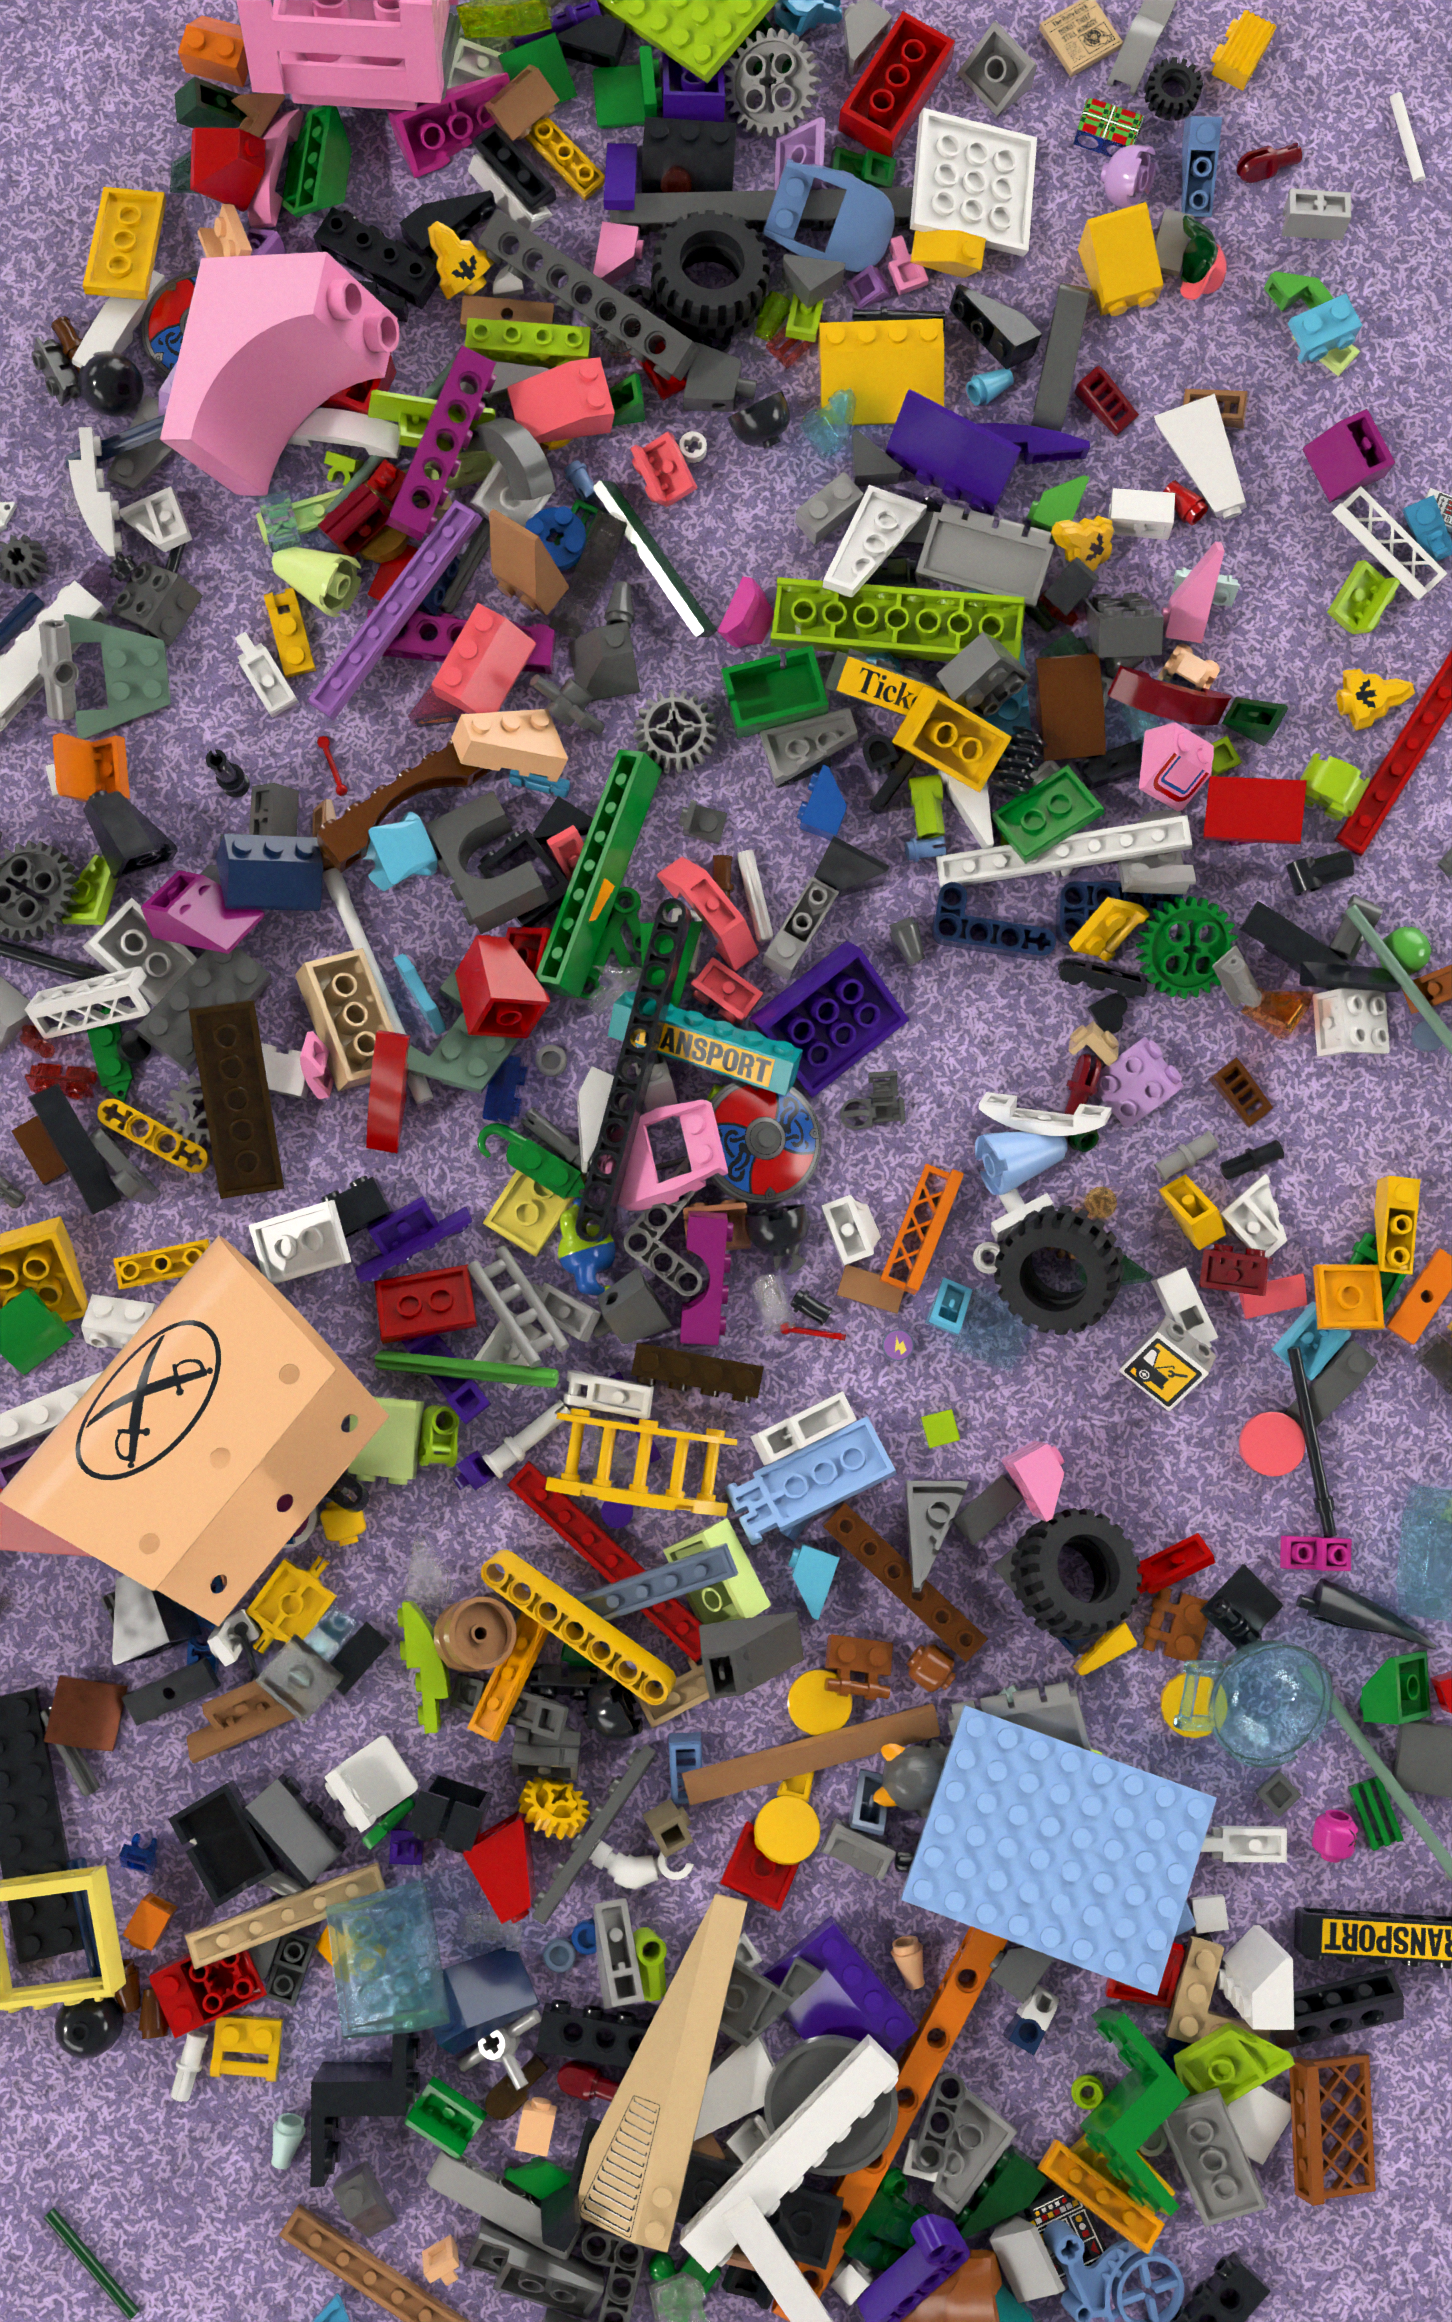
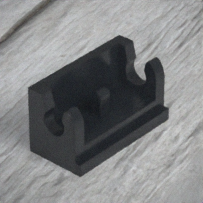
M1138 739L1108 750L1106 755L1092 756L1076 762L1087 789L1092 790L1139 773L1142 762L1140 747L1142 740Z

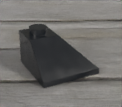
M833 836L814 878L838 891V896L841 897L883 885L890 866Z

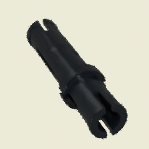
M881 306L880 310L853 308L852 312L853 322L945 318V310H888L887 307ZM943 320V331L945 329V320Z

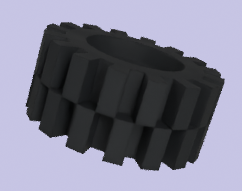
M1172 57L1169 64L1166 58L1162 60L1161 65L1157 63L1149 75L1144 92L1146 93L1145 102H1150L1148 106L1150 111L1156 109L1155 116L1158 118L1163 113L1166 114L1164 120L1170 121L1171 116H1174L1175 121L1180 120L1182 114L1184 117H1187L1190 111H1193L1202 92L1203 80H1200V71L1194 73L1196 66L1193 63L1189 67L1186 66L1187 59L1183 58L1181 63H1177V57ZM1169 81L1178 82L1184 89V95L1181 97H1171L1162 90V86Z

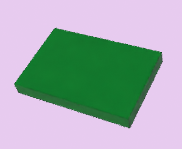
M1067 765L1030 788L1028 795L1021 794L992 812L991 822L1022 861L1027 864L1104 815V808Z

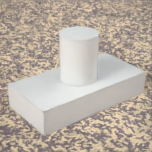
M1016 1188L1004 1195H999L1008 1214L991 1222V1232L996 1241L999 1242L1005 1239L1018 1221H1022L1028 1213L1034 1210L1039 1213L1043 1207L1053 1206L1054 1203L1048 1193L1025 1204Z

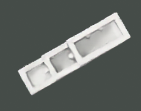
M153 270L147 300L110 297L83 338L72 358V364L81 368L82 365H86L89 359L94 357L93 354L96 352L111 351L121 354L132 342L133 330L143 320L144 312L151 298L165 284V276Z

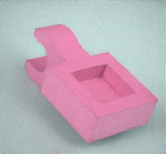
M902 235L890 239L891 245L888 248L894 261L889 262L888 269L898 295L927 286L929 280L923 266L910 263L911 254L909 255Z

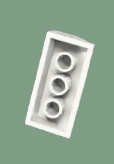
M1253 1925L1222 1958V1969H1219L1216 1979L1217 1987L1219 1990H1222L1226 1999L1231 2002L1252 2029L1294 2030L1293 1958L1260 1925Z

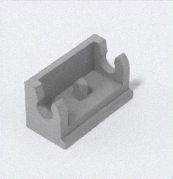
M1290 188L1283 209V216L1286 217L1282 226V236L1343 240L1351 220V192Z
M835 1817L820 1852L851 1865L878 1880H883L896 1850L893 1845L867 1832L851 1828L850 1824Z

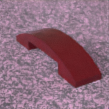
M1121 665L1107 693L1109 697L1144 712L1178 722L1205 726L1218 725L1231 699L1228 694L1202 688L1201 691L1152 679L1147 672Z

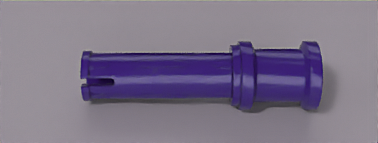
M590 0L574 7L567 5L563 9L564 12L510 29L515 48L554 32L558 36L559 33L595 15L601 16L597 0Z

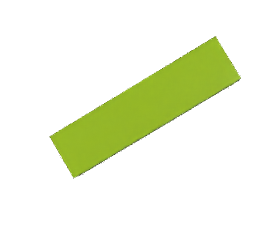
M777 577L773 628L770 638L771 646L800 649L813 645L814 651L835 653L839 651L847 654L850 648L864 654L888 652L896 658L950 662L979 634L985 632L998 640L1019 661L1025 597L864 584L851 598L823 588V581ZM795 625L800 628L801 635L796 634Z

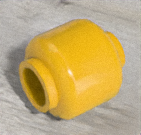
M334 1501L325 1503L326 1509L321 1511L320 1518L326 1539L331 1542L338 1541L340 1547L358 1542L357 1535L362 1534L367 1528L363 1510L351 1513Z

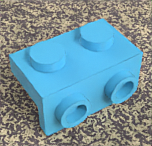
M1346 293L1294 316L1288 322V326L1301 350L1297 357L1300 364L1308 360L1316 362L1326 356L1328 351L1337 347L1339 350L1347 348L1355 342V337L1363 326Z
M1312 1301L1274 1345L1272 1350L1291 1369L1287 1348L1300 1346L1306 1379L1312 1381L1322 1372L1324 1366L1334 1354L1343 1347L1345 1341L1352 1333L1349 1330H1318L1316 1303Z

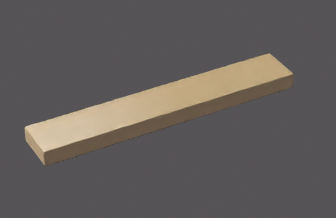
M375 1862L184 1936L193 1967L198 1969L388 1894L379 1864Z

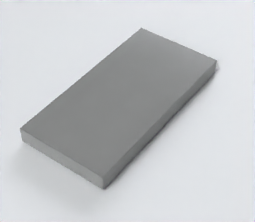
M1219 2088L1185 2098L1161 2124V2127L1204 2226L1208 2227L1268 2208L1266 2198Z

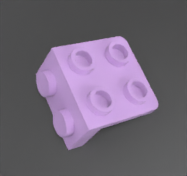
M1146 1036L1118 1056V1059L1109 1067L1105 1066L1101 1069L1096 1085L1099 1096L1108 1107L1112 1108L1113 1114L1126 1128L1137 1123L1184 1086L1181 1082L1182 1077L1177 1069L1172 1065H1167L1161 1057L1162 1051L1154 1041H1149Z

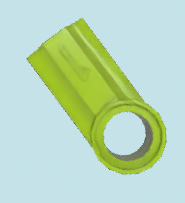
M940 774L908 778V790L911 789L912 795L910 805L914 807L918 839L944 836L945 829L941 802H943V788Z
M641 1927L633 1933L644 2000L652 2002L661 2000L667 1992L664 1965L667 1948L663 1940L652 1929ZM654 1941L652 1948L648 1952L642 1953L644 1946L648 1942Z

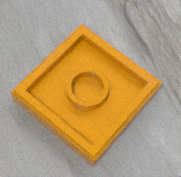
M1316 1264L1313 1266L1318 1330H1382L1385 1328L1379 1265Z

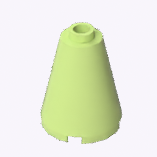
M284 545L276 550L272 557L274 573L328 616L339 617L340 614L337 612L342 608L348 610L358 594L361 578L357 576V568L361 569V566L356 558L349 555Z

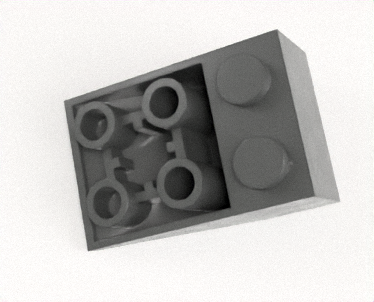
M1125 593L1123 598H1111L1110 594H1095L1093 599H1086L1084 609L1093 651L1099 658L1162 655L1164 616L1146 597H1142L1141 593Z
M797 1611L699 1625L701 1656L710 1700L744 1695L804 1660Z

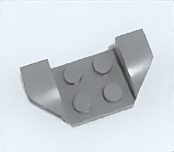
M1176 810L1148 812L1135 824L1182 815L1181 811ZM1181 850L1117 861L1122 892L1186 895L1189 885L1196 884L1197 882L1193 865L1183 864Z

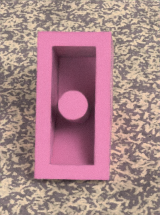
M602 221L593 271L594 275L612 285L635 269L636 259L642 260L644 252V240H640L639 227Z

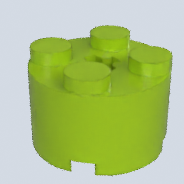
M1314 753L1300 780H1307L1305 805L1313 807L1314 803L1325 808L1324 814L1336 821H1341L1343 816L1351 817L1367 789L1370 779L1368 776L1364 780L1359 778L1362 771L1347 762L1329 756L1327 761L1320 760L1321 754Z

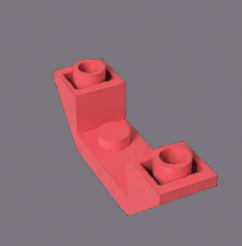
M681 856L657 874V877L672 896L676 899L683 896L718 939L715 949L732 971L736 972L759 955L745 918L705 869Z

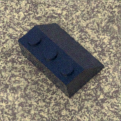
M223 834L215 858L226 909L320 910L323 861L317 837Z

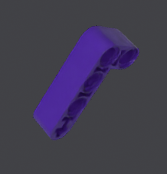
M928 2214L919 2218L912 2225L910 2232L916 2244L866 2288L856 2300V2304L865 2322H900L969 2259L970 2250L952 2220L935 2214Z

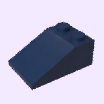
M515 1944L447 1967L416 1985L438 2046L452 2055L457 2054L540 2005Z

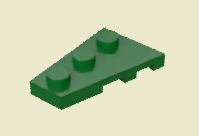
M693 921L690 924L670 1001L676 1008H679L703 921ZM640 923L642 968L654 923ZM666 939L661 943V954L669 953L674 945L672 939ZM658 970L652 975L651 981L653 985H659L664 981L665 971Z

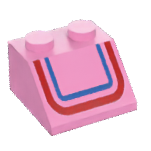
M1176 722L1146 730L1139 789L1176 811L1183 810L1211 776L1214 746Z

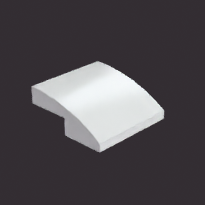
M1260 2085L1226 2105L1247 2156L1263 2165L1291 2119V2103L1271 2089Z

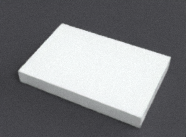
M334 1200L249 1225L261 1272L273 1285L351 1262Z

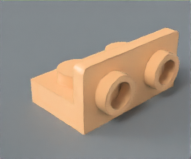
M222 204L219 217L215 219L214 228H199L198 237L207 258L251 256L252 248L236 208L232 204Z

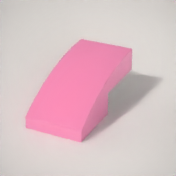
M313 1031L307 1032L300 1055L301 1070L308 1086L318 1099L329 1098L334 1083L327 1063L330 1050Z

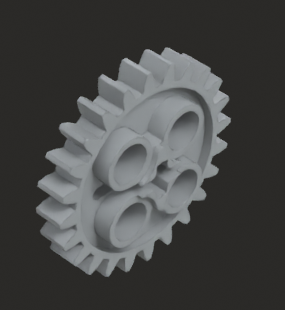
M769 28L767 38L764 33L757 31V41L754 42L747 37V48H737L740 57L738 59L729 58V61L735 67L734 70L725 71V74L732 78L731 82L724 84L725 89L732 91V94L728 95L725 101L735 104L729 112L734 116L739 115L737 123L740 125L747 124V131L753 133L757 129V135L764 138L768 130L769 136L776 138L778 129L785 136L788 133L789 125L794 129L799 127L797 122L799 118L805 121L809 120L805 110L807 108L811 110L816 109L810 100L811 97H820V93L813 88L815 85L822 83V80L813 75L820 70V66L816 63H811L816 55L812 51L806 52L809 45L802 40L798 43L799 36L792 33L788 37V32L784 29H781L777 36L776 31ZM772 54H774V57H773L772 63H771V62H770V56H771ZM791 58L792 66L787 73L783 74L782 65L784 61ZM758 61H762L763 67L761 72L754 76L753 68ZM775 78L777 80L776 84H772L771 89H769V84L773 83ZM791 91L792 100L789 105L783 107L782 98L787 92ZM762 94L763 101L761 106L754 109L753 102L755 97ZM773 105H774V106H775V110H774L773 113H771V109H772V107H773Z

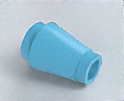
M1005 368L975 375L966 385L968 397L976 406L980 404L987 405L1009 386L1013 385L1014 377L1010 369L1006 370Z

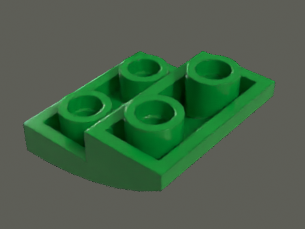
M32 1287L26 1288L0 1309V1354L23 1375L28 1374L75 1337L56 1311L50 1312Z

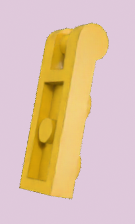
M290 587L286 588L284 593L274 595L271 592L264 594L285 677L290 678L316 671L296 590ZM289 605L291 612L279 614L278 607Z

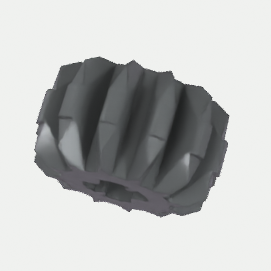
M24 534L19 540L16 536L10 535V543L8 544L0 541V546L3 549L0 551V579L7 584L11 582V585L18 590L22 584L26 588L32 589V579L42 583V577L38 573L49 572L47 565L44 563L49 560L48 555L45 551H42V545L38 541H31Z

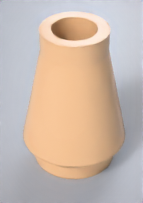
M913 1935L897 1938L892 1943L891 1955L904 1979L906 1988L909 1990L919 1989L925 1984L923 1977V1945Z

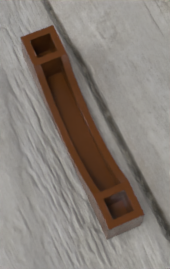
M450 739L445 748L439 752L436 750L431 751L422 759L421 764L413 769L411 767L404 769L397 775L396 780L388 786L383 784L377 787L371 793V797L360 803L358 801L350 805L346 809L345 814L337 820L330 819L322 824L317 833L318 845L338 871L342 873L366 857L371 841L368 830L371 827L379 826L384 818L399 804L419 793L432 789L446 787L468 788L492 770L461 764L452 739Z

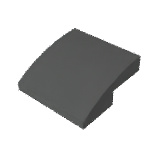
M1416 1720L1399 1725L1395 1742L1397 1756L1392 1772L1404 1791L1452 1798V1726Z

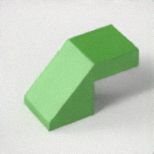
M1275 271L1269 276L1264 286L1266 292L1281 311H1284L1299 299H1302L1309 309L1334 299L1319 278Z

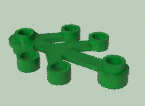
M619 888L610 913L613 916L609 925L604 929L600 945L585 982L592 983L594 989L588 994L582 991L580 998L583 1000H593L599 995L600 983L598 980L612 948L620 964L621 978L624 981L632 982L638 977V967L631 961L620 933L622 925L626 920L634 937L632 940L633 948L636 952L641 953V949L636 946V941L641 938L640 921L637 916V912L641 907V898L633 888ZM622 898H629L632 903L630 907L622 908L619 904ZM628 966L635 969V974L632 977H626L623 974V970Z

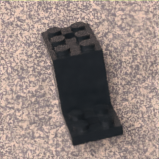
M401 1994L392 2011V2062H322L311 2081L310 2187H324L329 2176L334 2174L335 2163L340 2162L341 2142L335 2141V2129L340 2128L341 2117L406 2116L410 2104L415 2103L416 2093L420 2091V2072H414L416 2059L420 2057V2038H414L416 2025L420 2023V2004H414V1994Z

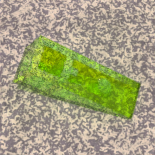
M474 0L456 5L465 38L523 36L552 28V10L549 0Z

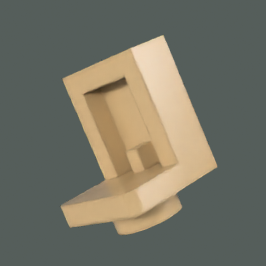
M1094 1021L1086 1027L1081 1025L1070 1035L1069 1052L1072 1055H1075L1088 1045L1108 1067L1118 1059L1119 1043L1111 1032H1104Z

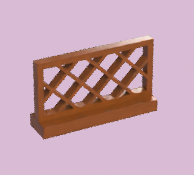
M1355 2053L1309 2060L1302 2057H1293L1295 2065L1289 2068L1295 2195L1312 2206L1325 2204V2199L1375 2192L1369 2055L1366 2053ZM1359 2063L1360 2075L1351 2083L1344 2075L1352 2064ZM1328 2067L1334 2074L1323 2088L1319 2084V2068ZM1341 2080L1349 2089L1338 2103L1330 2094ZM1356 2095L1361 2100V2109L1353 2118L1345 2109ZM1328 2099L1335 2106V2109L1324 2122L1321 2119L1320 2108ZM1343 2114L1350 2121V2124L1339 2137L1332 2128ZM1358 2129L1363 2135V2143L1355 2152L1347 2143ZM1329 2133L1337 2142L1326 2156L1322 2152V2142ZM1345 2149L1352 2157L1341 2171L1334 2162L1342 2150ZM1360 2164L1364 2167L1365 2182L1354 2184L1349 2177L1357 2165ZM1331 2168L1339 2176L1331 2187L1324 2188V2176Z

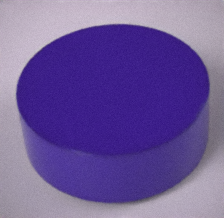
M605 1501L601 1508L602 1519L612 1528H622L631 1521L633 1506Z

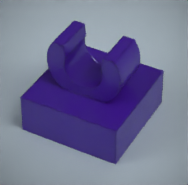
M477 1450L456 1464L462 1473L455 1477L453 1481L459 1490L470 1484L476 1491L496 1477V1475Z
M392 1829L389 1864L422 1865L424 1841L413 1836L414 1832L407 1829Z

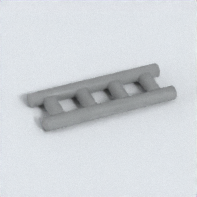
M504 1245L495 1251L499 1258L496 1262L482 1268L478 1261H473L467 1268L529 1366L535 1368L542 1362L537 1353L553 1344L559 1352H563L569 1348L570 1344L508 1248ZM507 1270L515 1284L498 1293L490 1279ZM523 1295L531 1309L513 1317L506 1303ZM538 1319L547 1333L529 1342L521 1328Z

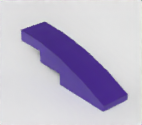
M976 423L1021 447L1020 453H1024L1025 465L1086 459L1090 449V441L1060 431L1019 424Z

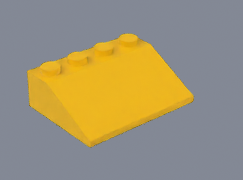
M943 319L819 323L818 353L822 427L895 424L909 389L944 407Z
M61 1216L0 1234V1309L26 1288L32 1287L50 1312L56 1311L64 1322L85 1316L88 1301L73 1245Z

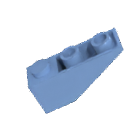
M1190 116L1185 118L1182 142V213L1190 214L1194 217H1212L1222 117Z

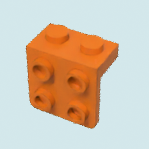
M63 733L53 735L55 782L60 796L87 803L89 796L106 790L108 793L119 791L125 798L130 799L124 737L115 735L90 742Z

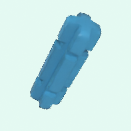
M511 769L509 782L512 785L522 787L523 784L531 790L547 794L554 792L555 796L563 798L568 796L570 781L559 778L557 782L548 781L547 776L530 773L527 777L519 775L517 770Z

